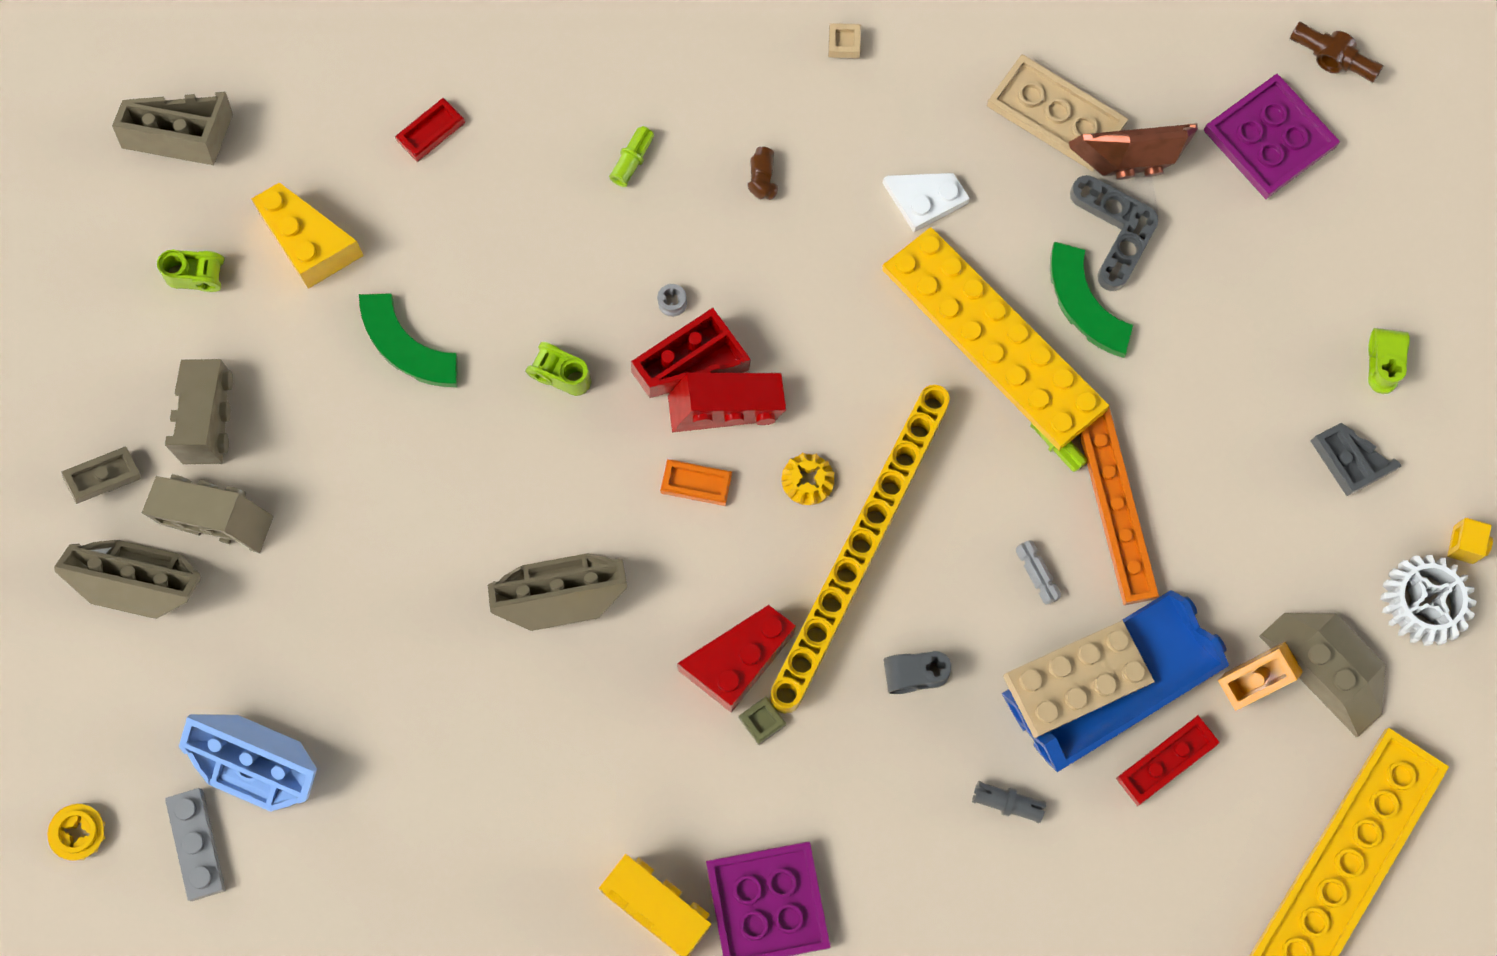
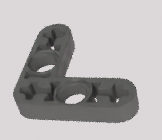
M1089 175L1077 178L1071 187L1070 198L1072 202L1087 212L1121 229L1097 275L1098 282L1102 288L1108 291H1117L1123 287L1130 277L1156 229L1158 215L1151 207ZM1088 186L1091 188L1090 194L1086 198L1080 195L1081 189ZM1100 193H1103L1104 196L1101 199L1098 206L1095 204V202L1098 199ZM1110 199L1119 201L1122 205V212L1112 214L1107 211L1106 201ZM1144 216L1147 218V225L1137 235L1133 231L1139 222L1138 219ZM1123 241L1132 242L1136 247V254L1132 256L1124 255L1120 251V243ZM1118 261L1123 265L1117 273L1118 278L1113 282L1108 279L1110 275L1108 272L1112 271Z

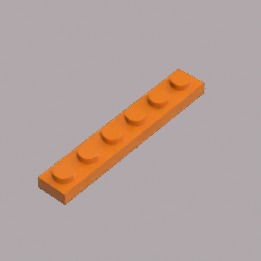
M1108 408L1107 412L1079 435L1085 457L1087 458V466L1123 605L1155 600L1159 597L1110 408Z

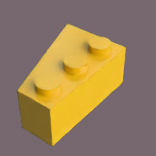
M280 182L251 198L260 216L308 289L364 256L357 240Z
M625 853L598 889L679 956H689L711 928V923L707 921L710 914L694 901L689 906L679 898L682 891L668 880L661 883L652 875L655 871L639 857L634 861Z

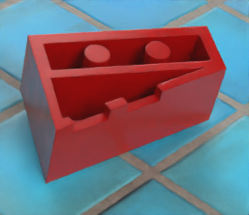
M767 605L678 662V671L732 713L795 634L796 625L773 607Z

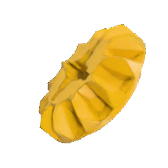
M801 453L799 456L790 458L784 467L781 477L782 487L786 495L794 502L802 505H815L824 501L832 492L834 472L828 460L819 457L817 453ZM801 470L807 474L818 470L814 476L816 487L809 482L800 485L802 480Z
M68 805L59 810L50 821L47 832L50 848L57 856L69 861L85 860L86 857L98 852V847L105 839V822L102 820L99 812L88 805ZM82 823L81 829L89 833V837H78L77 841L73 842L74 836L69 835L64 830L77 828L78 824Z

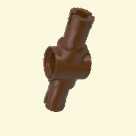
M1299 22L1290 37V40L1314 51L1313 55L1316 56L1317 64L1329 73L1336 74L1341 70L1345 72L1350 70L1374 83L1384 66L1360 54V50L1356 48L1357 43L1355 39L1343 31H1335L1331 35L1327 32L1322 34L1308 27V25Z

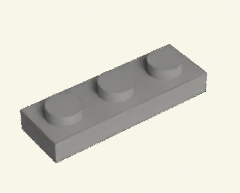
M197 788L165 798L188 901H195L226 891L203 790Z

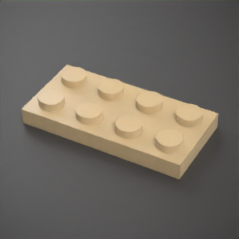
M1023 54L1020 55L987 102L988 108L1092 172L1095 169L1070 149L1069 141L1082 134L1122 131L1128 121V118Z
M1123 620L1003 675L1034 739L1155 682Z

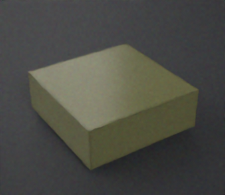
M767 696L738 716L758 745L786 726V722Z

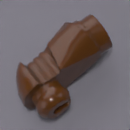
M763 146L756 148L753 157L750 159L752 175L751 182L747 186L756 198L761 200L765 197L768 200H772L778 192L777 184L770 182L773 171L774 151Z

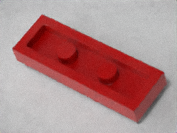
M1197 715L1116 777V780L1134 803L1139 806L1220 742L1199 715Z

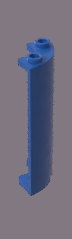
M1170 590L1123 619L1129 634L1155 681L1154 683L1035 739L1010 690L1008 689L1002 693L1022 730H1027L1030 737L1034 740L1036 750L1056 772L1061 771L1229 666L1224 654L1227 648L1223 640L1217 634L1212 635L1200 628L1195 617L1197 608L1189 597H1183Z

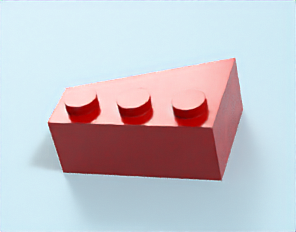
M711 308L631 361V373L649 398L670 393L686 373H743L749 371L751 359L715 309Z
M686 373L668 395L672 433L754 423L757 425H770L775 423L786 411L781 373Z

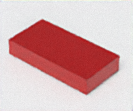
M443 97L399 132L395 138L418 162L464 125L465 121Z

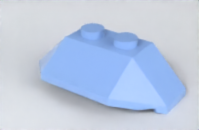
M190 714L187 716L179 748L184 754L188 755L193 766L208 785L270 812L296 803L305 802L308 799L317 768L300 741L239 715Z

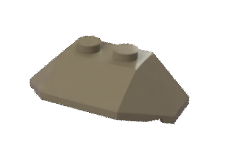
M121 540L98 541L82 546L79 543L69 544L54 566L55 572L90 604L154 619L187 603L201 580L200 573L194 570L193 566L182 554Z
M586 553L522 565L504 575L498 582L493 581L488 584L489 606L492 614L525 629L534 631L598 619L628 587L623 559L615 558L612 560L605 556Z
M1284 613L1259 636L1270 648L1283 642L1287 643L1303 671L1299 677L1301 681L1356 738L1382 715L1385 663L1336 613Z

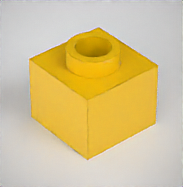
M1466 517L1453 526L1447 557L1475 564L1485 556H1488L1493 545V537H1490L1492 525Z

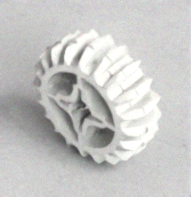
M1433 554L1425 556L1423 560L1419 555L1413 556L1410 562L1403 560L1398 564V569H1392L1388 575L1390 580L1388 579L1383 583L1382 587L1388 592L1383 593L1380 600L1389 603V605L1383 608L1382 613H1392L1394 618L1389 621L1388 625L1394 626L1398 623L1401 626L1398 636H1404L1409 632L1410 643H1416L1422 639L1424 646H1430L1434 641L1437 645H1443L1447 642V638L1451 641L1458 638L1459 632H1464L1468 629L1469 625L1466 621L1474 618L1475 614L1469 608L1474 607L1477 601L1469 598L1468 595L1473 593L1475 588L1465 587L1463 582L1468 579V575L1464 574L1459 577L1456 574L1458 565L1454 564L1447 568L1446 558H1440L1435 562ZM1427 577L1436 580L1441 585L1432 584ZM1406 585H1408L1409 587L1407 591L1411 596V602L1409 606L1407 605L1405 599ZM1434 594L1438 595L1436 598L1431 600L1432 602L1430 604L1426 603L1421 607L1419 606V604L1425 600L1424 598H1426L1427 596L1430 598ZM1447 595H1449L1451 601L1450 615L1448 614L1450 610L1446 605ZM1414 615H1422L1426 617L1430 623L1434 622L1435 625L1425 623L1419 620Z

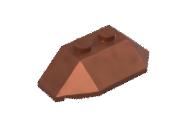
M1197 123L1082 134L1069 141V147L1102 176L1116 175V180H1124L1135 177V173L1144 172L1145 177H1153L1163 174L1164 168L1176 163L1197 132L1198 125Z

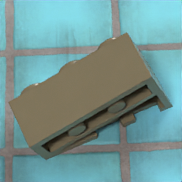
M174 474L171 475L170 479L160 476L155 477L142 510V514L161 525L198 536L203 533L220 537V542L229 545L232 540L238 541L248 547L250 551L257 553L261 552L274 517L245 498L246 492L241 489L226 486L225 490L218 489L217 485L203 480H199L198 484H193L189 479Z

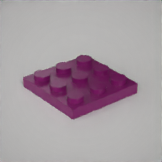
M1278 73L1206 124L1203 130L1265 199L1307 170L1340 143L1336 136Z
M810 841L706 861L723 956H795L831 948Z

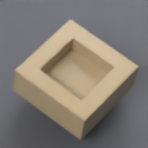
M830 23L828 57L860 58L861 24Z

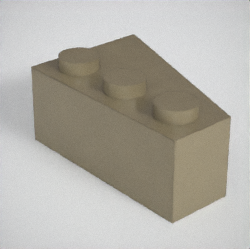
M215 92L213 97L196 98L195 94L184 95L185 99L165 100L164 97L122 100L112 127L123 149L214 166L233 116L226 92Z
M183 359L180 362L175 388V396H179L178 410H171L170 421L176 422L174 435L166 436L165 446L182 464H223V453L228 452L229 439L227 433H225V422L230 421L231 407L230 403L227 402V391L232 390L233 375L221 359Z

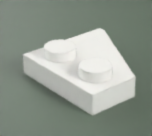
M954 173L893 175L883 178V185L913 232L969 203L970 198Z

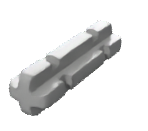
M1031 540L1021 543L1017 546L1016 552L1020 560L1025 561L1024 567L1035 588L1040 589L1039 595L1043 603L1051 604L1061 597V592L1056 584H1052L1053 578L1042 557L1037 556L1038 550Z

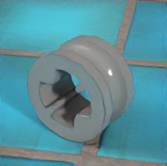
M668 284L658 292V305L663 314L674 317L679 316L685 311L687 298L681 286ZM671 294L673 298L674 294L678 295V304L673 305V302H671V305H667L666 296Z

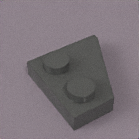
M1343 423L1316 435L1310 440L1346 496L1401 467L1399 461L1394 458L1389 461L1374 451L1375 445L1366 439L1359 438L1353 430Z

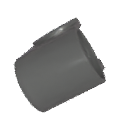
M938 651L919 654H898L883 659L889 694H905L917 690L941 687L947 682L951 672L950 659L944 653ZM931 663H936L937 667L942 669L938 677L934 676L933 671H927L930 669Z

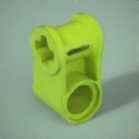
M173 249L163 252L158 257L157 268L167 285L172 288L217 292L221 289V283L218 280L220 266L224 264L225 257L211 251L194 252ZM173 266H182L178 272L168 273Z
M1380 328L1372 330L1368 345V383L1375 392L1380 394L1393 392L1398 386V382L1405 377L1410 342L1408 332Z
M540 342L538 346L540 351L532 366H527L525 372L536 381L551 385L570 395L579 396L586 393L590 389L592 382L585 361L562 351L550 343ZM573 372H581L583 374L577 381L567 379Z

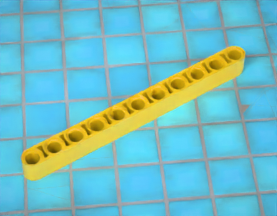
M929 385L920 393L772 686L771 703L780 713H792L799 707L945 416L950 398L947 390L940 385ZM927 399H936L940 402L941 407L932 409L926 405L925 401ZM922 427L926 430L927 435L917 437L911 432V428ZM903 454L908 455L913 460V464L908 466L901 465L896 457ZM893 483L898 487L899 492L892 495L887 494L883 491L882 485ZM873 511L880 512L885 520L878 524L872 523L867 515ZM857 540H863L869 544L870 550L860 553L854 550L852 544ZM843 569H848L854 573L856 578L852 582H843L839 579L837 573ZM826 599H836L840 603L841 608L836 612H829L824 609L822 603ZM813 628H819L824 631L826 638L821 642H813L809 639L807 633ZM797 658H805L811 664V668L807 672L800 673L794 670L792 662ZM782 688H789L794 691L796 698L791 703H783L777 698L776 694Z

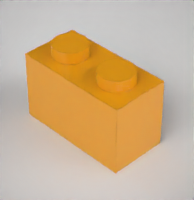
M1283 642L1225 672L1218 682L1233 708L1237 711L1296 681L1303 671L1287 643Z

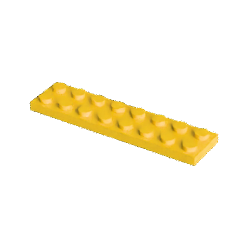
M932 227L928 228L883 264L882 271L1059 451L1108 411L1109 404Z
M1385 729L1249 956H1339L1449 766L1392 729Z

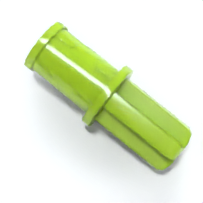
M638 127L627 147L621 149V157L609 175L610 180L616 185L627 187L637 166L643 164L644 159L642 157L654 138V133L647 127Z
M1031 423L1030 427L1049 446V452L1054 451L1071 471L1076 472L1087 463V458L1072 442H1069L1059 451Z

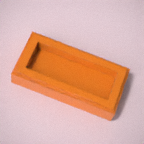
M667 459L660 492L665 495L726 506L732 472Z

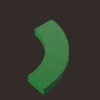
M1054 241L1050 256V278L1058 299V305L1070 324H1074L1087 337L1089 342L1110 354L1124 358L1133 325L1111 315L1092 295L1084 273L1085 250Z
M391 293L359 294V307L365 329L372 343L389 364L397 370L416 378L417 381L434 386L457 388L458 357L456 353L430 349L410 337L397 320Z

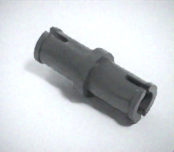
M978 781L974 790L976 795L973 796L972 803L1001 810V814L1005 816L1013 814L1036 823L1042 821L1045 812L1042 808H1046L1045 801L1017 794V790L1012 788L1004 790Z

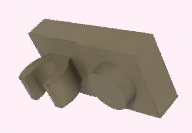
M126 446L61 471L62 478L76 504L141 479L140 472Z

